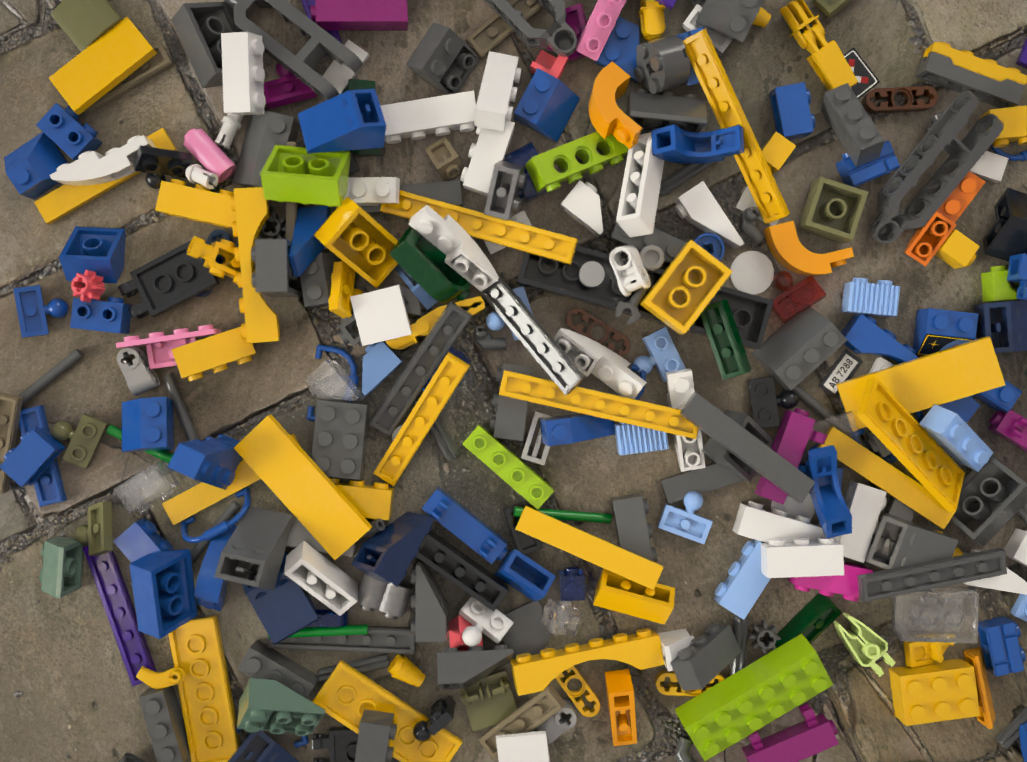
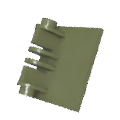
M506 670L488 675L467 689H460L461 701L463 705L465 704L473 731L496 725L517 709Z

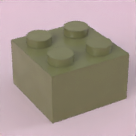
M824 177L817 178L811 183L797 229L843 244L852 241L869 192Z

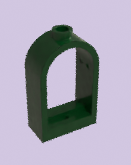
M411 226L405 230L389 255L435 300L441 303H449L455 298L459 301L464 300L470 294L468 288L471 283L444 262L446 255ZM422 252L444 273V275L422 254Z

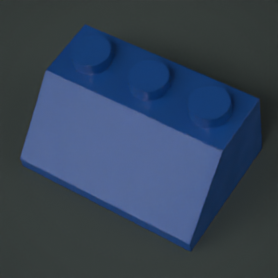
M189 549L149 553L129 564L138 631L161 639L198 616L196 597H194L195 587L191 552Z

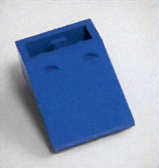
M375 89L349 90L298 113V120L307 154L384 148L386 122Z

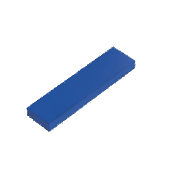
M43 405L21 410L19 420L21 435L30 429L44 428L50 433ZM57 458L34 483L39 507L67 500Z

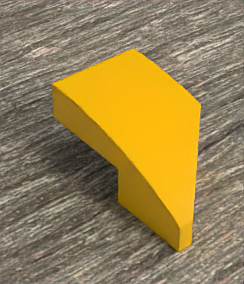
M934 637L903 641L906 666L914 668L933 664L934 661L942 663L944 660L942 655L949 645H954L955 638Z

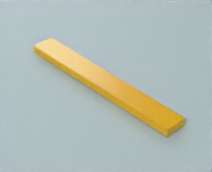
M705 28L682 41L686 47L684 50L689 57L690 63L721 129L737 125L743 127L744 153L735 154L734 158L765 224L787 217L790 214Z
M401 190L399 191V204H381V212L408 220L424 206L428 205L442 218L447 215L452 217L473 238L570 265L578 243V239L489 216L478 211Z
M506 370L503 373L499 395L697 439L699 428L680 415V409L582 387H576L570 394L565 395L554 381Z

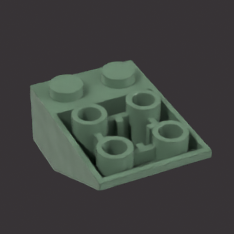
M250 678L239 700L237 729H244L250 733L261 730L270 731L272 734L289 732L295 733L297 736H307L313 733L324 716L325 709L276 680Z

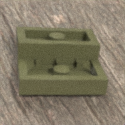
M63 0L50 14L81 52L123 20L108 0Z

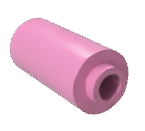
M194 128L185 134L183 145L208 172L218 176V183L227 180L235 172L237 166L203 129L196 130Z

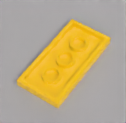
M126 16L50 76L49 79L77 115H80L155 56L157 52Z

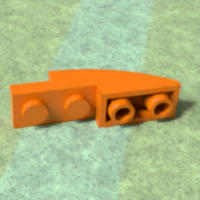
M969 171L924 227L916 229L904 253L926 267L957 226L955 222L985 184V181Z

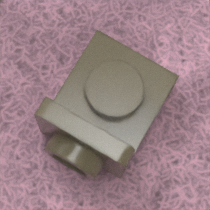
M446 137L441 138L424 149L444 181L457 177L463 171L464 166Z

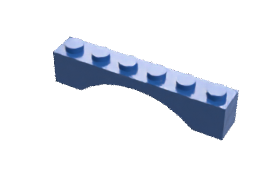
M867 314L854 315L841 332L847 339L843 345L855 354L869 353L881 355L899 364L919 358L915 355L916 351L907 344H900L895 340L897 337L894 333L887 329L882 330L876 325L877 321ZM971 395L938 406L958 414L967 423L980 404L974 400L975 396Z

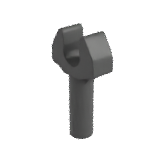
M649 288L636 290L627 302L620 301L615 309V317L618 318L624 309H629L631 316L626 324L629 325L636 322L641 316L638 312V305Z

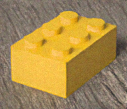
M348 196L342 202L341 207L338 206L314 234L325 247L375 288L384 281L398 264L389 255L398 240Z
M690 240L683 246L640 305L679 335L685 334L733 271Z
M963 659L945 660L942 663L934 662L933 664L914 668L908 666L889 668L895 717L905 726L980 716L974 667Z

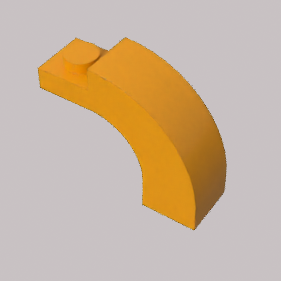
M612 61L600 71L595 79L588 105L589 117L596 131L604 139L612 134L620 143L631 149L637 144L642 127L622 112L616 104V100L626 93L631 76Z
M794 220L769 226L763 230L768 248L774 258L786 269L800 275H826L832 273L831 267L847 264L846 259L854 257L852 247L826 254H817L807 250L798 239Z

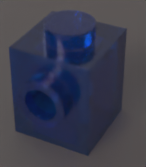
M566 567L564 570H558L560 601L586 600L585 574L583 569Z

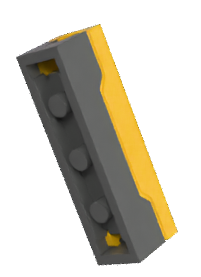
M934 42L925 49L915 76L960 94L965 91H971L980 101L998 108L1019 105L1025 84L1027 83V75L1022 74L1019 69L997 65L998 63L995 60L978 58L974 56V53L967 50L959 51L951 48V45L946 42Z

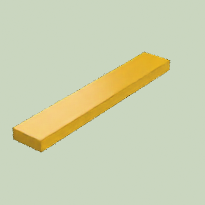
M164 128L147 136V138L153 141L156 148L178 151ZM136 171L126 177L102 184H64L34 203L45 222L52 224L141 172Z
M450 352L447 353L375 469L374 475L393 487L395 486L470 367L469 364Z
M830 426L825 434L827 438L824 445L819 444L818 448L834 445L839 462L887 492V494L937 527L945 529L956 511L948 512L924 486L835 427Z
M294 434L290 435L299 444ZM243 460L239 462L235 471V478L226 490L201 482L162 503L172 524L175 525L261 478Z
M526 505L515 528L520 532L654 590L664 568L656 562Z

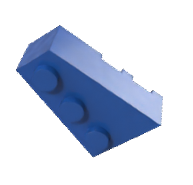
M220 434L218 438L206 437L205 441L196 439L181 442L168 468L192 479L226 490L233 482L236 468L242 458L234 449L240 441L225 434Z

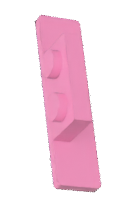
M627 0L597 1L577 44V52L592 60H598Z
M213 325L198 326V331L189 332L188 328L173 330V335L164 336V332L149 333V338L140 339L139 336L123 337L124 342L116 343V348L146 346L150 369L177 366L171 349L198 341L200 337L222 333L221 329H214Z

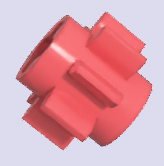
M86 270L84 274L76 273V277L71 283L74 292L73 296L80 297L81 301L91 303L92 299L100 300V296L105 290V285L102 281L104 278L96 276V272Z

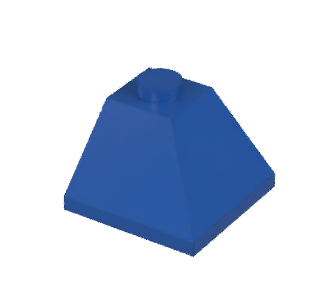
M44 132L4 157L6 175L20 195L31 199H36L59 182L52 180L50 175L57 171V167L68 163L55 142Z

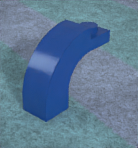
M675 124L651 130L652 155L668 162L683 164L712 163L724 161L726 156L744 153L743 127L740 125L710 132H688Z
M834 445L808 450L809 461L805 462L806 474L815 482L810 490V494L826 538L852 533V515L840 490L837 475V451Z
M236 525L231 526L230 530L211 540L203 559L196 582L194 597H197V604L207 609L221 611L225 604L228 580L214 576L221 552L237 528Z

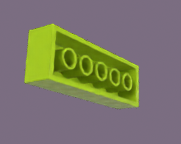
M800 634L674 710L702 758L706 761L833 686V683L816 650L803 634Z

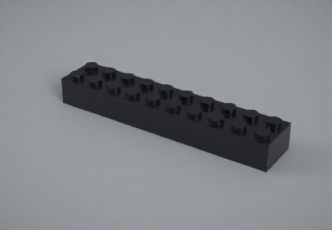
M576 246L571 265L525 252L517 280L519 285L615 311L620 301H629L635 292H631V295L627 297L622 294L610 263L609 254ZM621 258V260L625 264H627L628 260ZM590 261L598 262L605 271L604 280L596 287H587L579 279L581 267ZM658 268L655 271H647L652 285L645 296L665 270ZM721 286L707 305L727 299L743 346L752 350L761 349L774 300ZM639 303L638 312L641 314V319L666 325ZM629 309L623 310V314L631 316V311ZM699 315L688 329V332L708 337L702 318Z

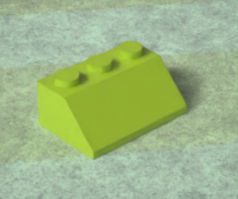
M275 145L260 173L265 200L341 207L347 193L350 151L307 154L306 147Z

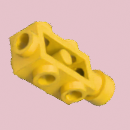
M194 236L188 246L187 255L196 259L199 257L205 259L203 266L210 269L209 273L224 278V275L233 278V283L237 284L240 262L235 260L234 248L236 244L221 239L220 242L215 241L209 245L205 243V240ZM217 255L222 257V264L216 262Z

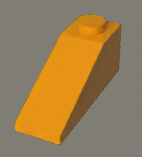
M629 669L605 672V683L613 746L637 744L634 689Z

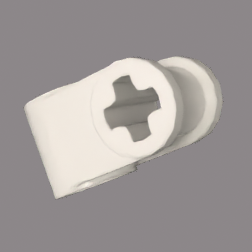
M625 245L612 250L609 259L622 294L627 297L635 290L650 288V278L644 268L637 248L632 245ZM622 251L628 255L627 264L621 260Z

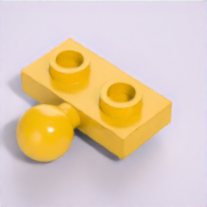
M343 261L334 262L331 274V294L328 303L330 311L341 318H349L353 308L350 297L364 294V292L354 288L356 271Z

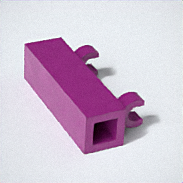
M315 0V5H311V20L316 21V24L325 31H407V0Z
M795 408L794 412L785 410L771 449L798 469L808 440L824 445L827 435L812 430L816 420L808 417L809 412ZM762 475L760 476L754 493L784 505L787 494Z
M1013 410L1008 412L996 411L989 421L991 425L988 430L1027 453V419Z
M806 703L799 706L805 721L763 739H760L758 732L755 731L747 736L751 744L742 747L747 762H799L838 745L839 743L835 736L838 734V730L832 720L828 721L822 713L815 716L812 707H809V704Z

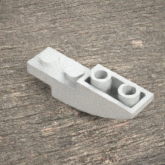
M137 135L127 141L128 144L120 148L108 150L105 153L106 156L96 151L84 152L79 155L78 160L57 167V171L52 173L50 177L52 180L66 185H95L115 181L136 172L133 162L140 146L156 147L151 139L144 135Z
M348 177L345 198L348 196L359 206L399 204L400 179L397 177Z
M426 205L410 218L408 224L446 255L444 262L479 291L482 292L498 281L499 276L486 255L452 217L447 215L442 218Z
M560 328L554 337L555 342L585 376L588 377L592 373L622 397L635 399L647 383L628 368L631 363L609 348L586 336Z
M690 368L666 372L668 407L682 410L691 395L695 393L693 374ZM698 430L697 439L673 434L680 471L706 468L704 452L702 451L701 430Z

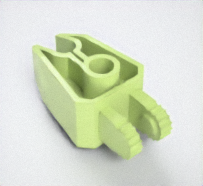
M844 612L843 615L851 623V628L846 631L837 621H834V627L839 638L858 664L863 667H870L881 677L884 672L875 661L882 657L884 662L891 667L896 663L886 652L888 651V643L857 618Z

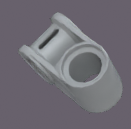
M128 347L119 351L116 360L125 377L127 386L134 396H138L160 385L155 370L149 368V361L143 349ZM131 354H134L135 359L129 362L128 358L131 357Z
M563 699L566 702L565 707L534 729L535 732L546 731L548 744L554 742L560 735L576 724L577 708L570 699Z

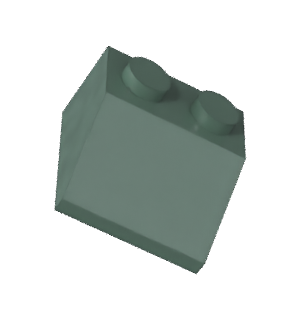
M53 537L45 540L41 549V556L44 558L43 568L39 575V580L42 583L41 591L55 598H62L82 587L83 547L85 544H81L75 538Z

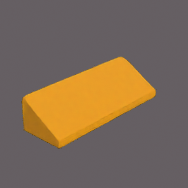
M982 648L965 649L963 652L965 661L974 667L980 711L977 721L988 729H993L996 717Z

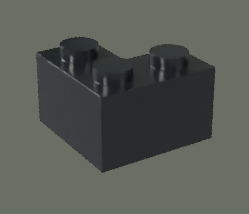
M1007 188L995 204L996 222L983 239L985 254L1009 262L1010 256L1025 253L1027 250V194L1011 188Z

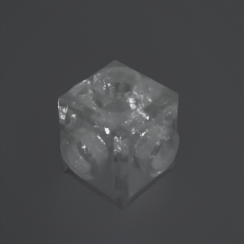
M560 597L559 600L548 599L540 622L548 626L547 630L552 634L576 636L585 613L573 607L574 603L566 598Z

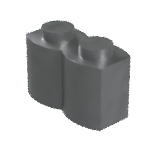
M365 573L358 592L357 603L360 604V608L367 611L380 610L384 612L383 615L387 618H402L414 586L401 581L398 587L376 580Z

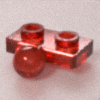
M779 271L774 275V286L778 290H784L785 292L773 299L772 309L783 324L826 297V293L812 275L795 286L792 285L793 277L789 272Z

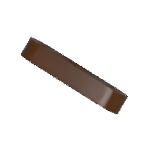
M931 86L876 88L864 96L862 105L871 114L925 111L936 104L938 93ZM900 93L905 96L906 103L904 106H898L894 102L895 94ZM923 94L925 97H929V101L926 103L924 100L913 102V98H918ZM874 96L876 100L887 98V102H881L875 107V103L871 102L870 99Z
M574 308L567 313L566 324L576 333L603 345L602 343L607 340L609 333L612 332L614 335L611 339L614 341L622 339V345L625 348L615 352V346L610 342L605 347L620 356L628 353L630 341L625 335L581 308ZM572 314H582L581 320L588 323L589 319L593 320L588 326L586 333L582 332L585 326L579 323L576 326L572 325L573 319L570 318ZM595 325H600L604 328L605 334L600 340H596L591 336V329Z

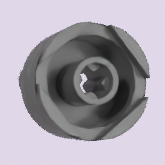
M671 35L645 42L636 47L637 67L634 69V75L637 82H642L651 94L676 88L688 80L690 60L689 57H684L682 50L686 49L681 39Z

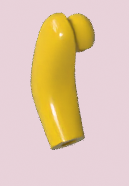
M142 666L136 678L153 689H162L181 683L185 678V671L180 667H174L163 672H156Z

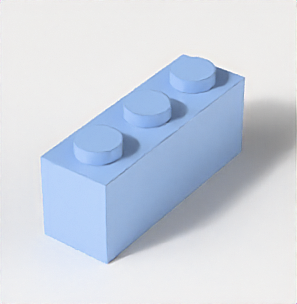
M936 404L933 405L919 423L956 462L977 472L981 470L994 453L958 414Z
M755 539L745 543L741 551L742 556L738 562L735 561L728 570L729 576L715 590L716 596L714 599L718 604L743 620L771 579L761 573L762 542Z

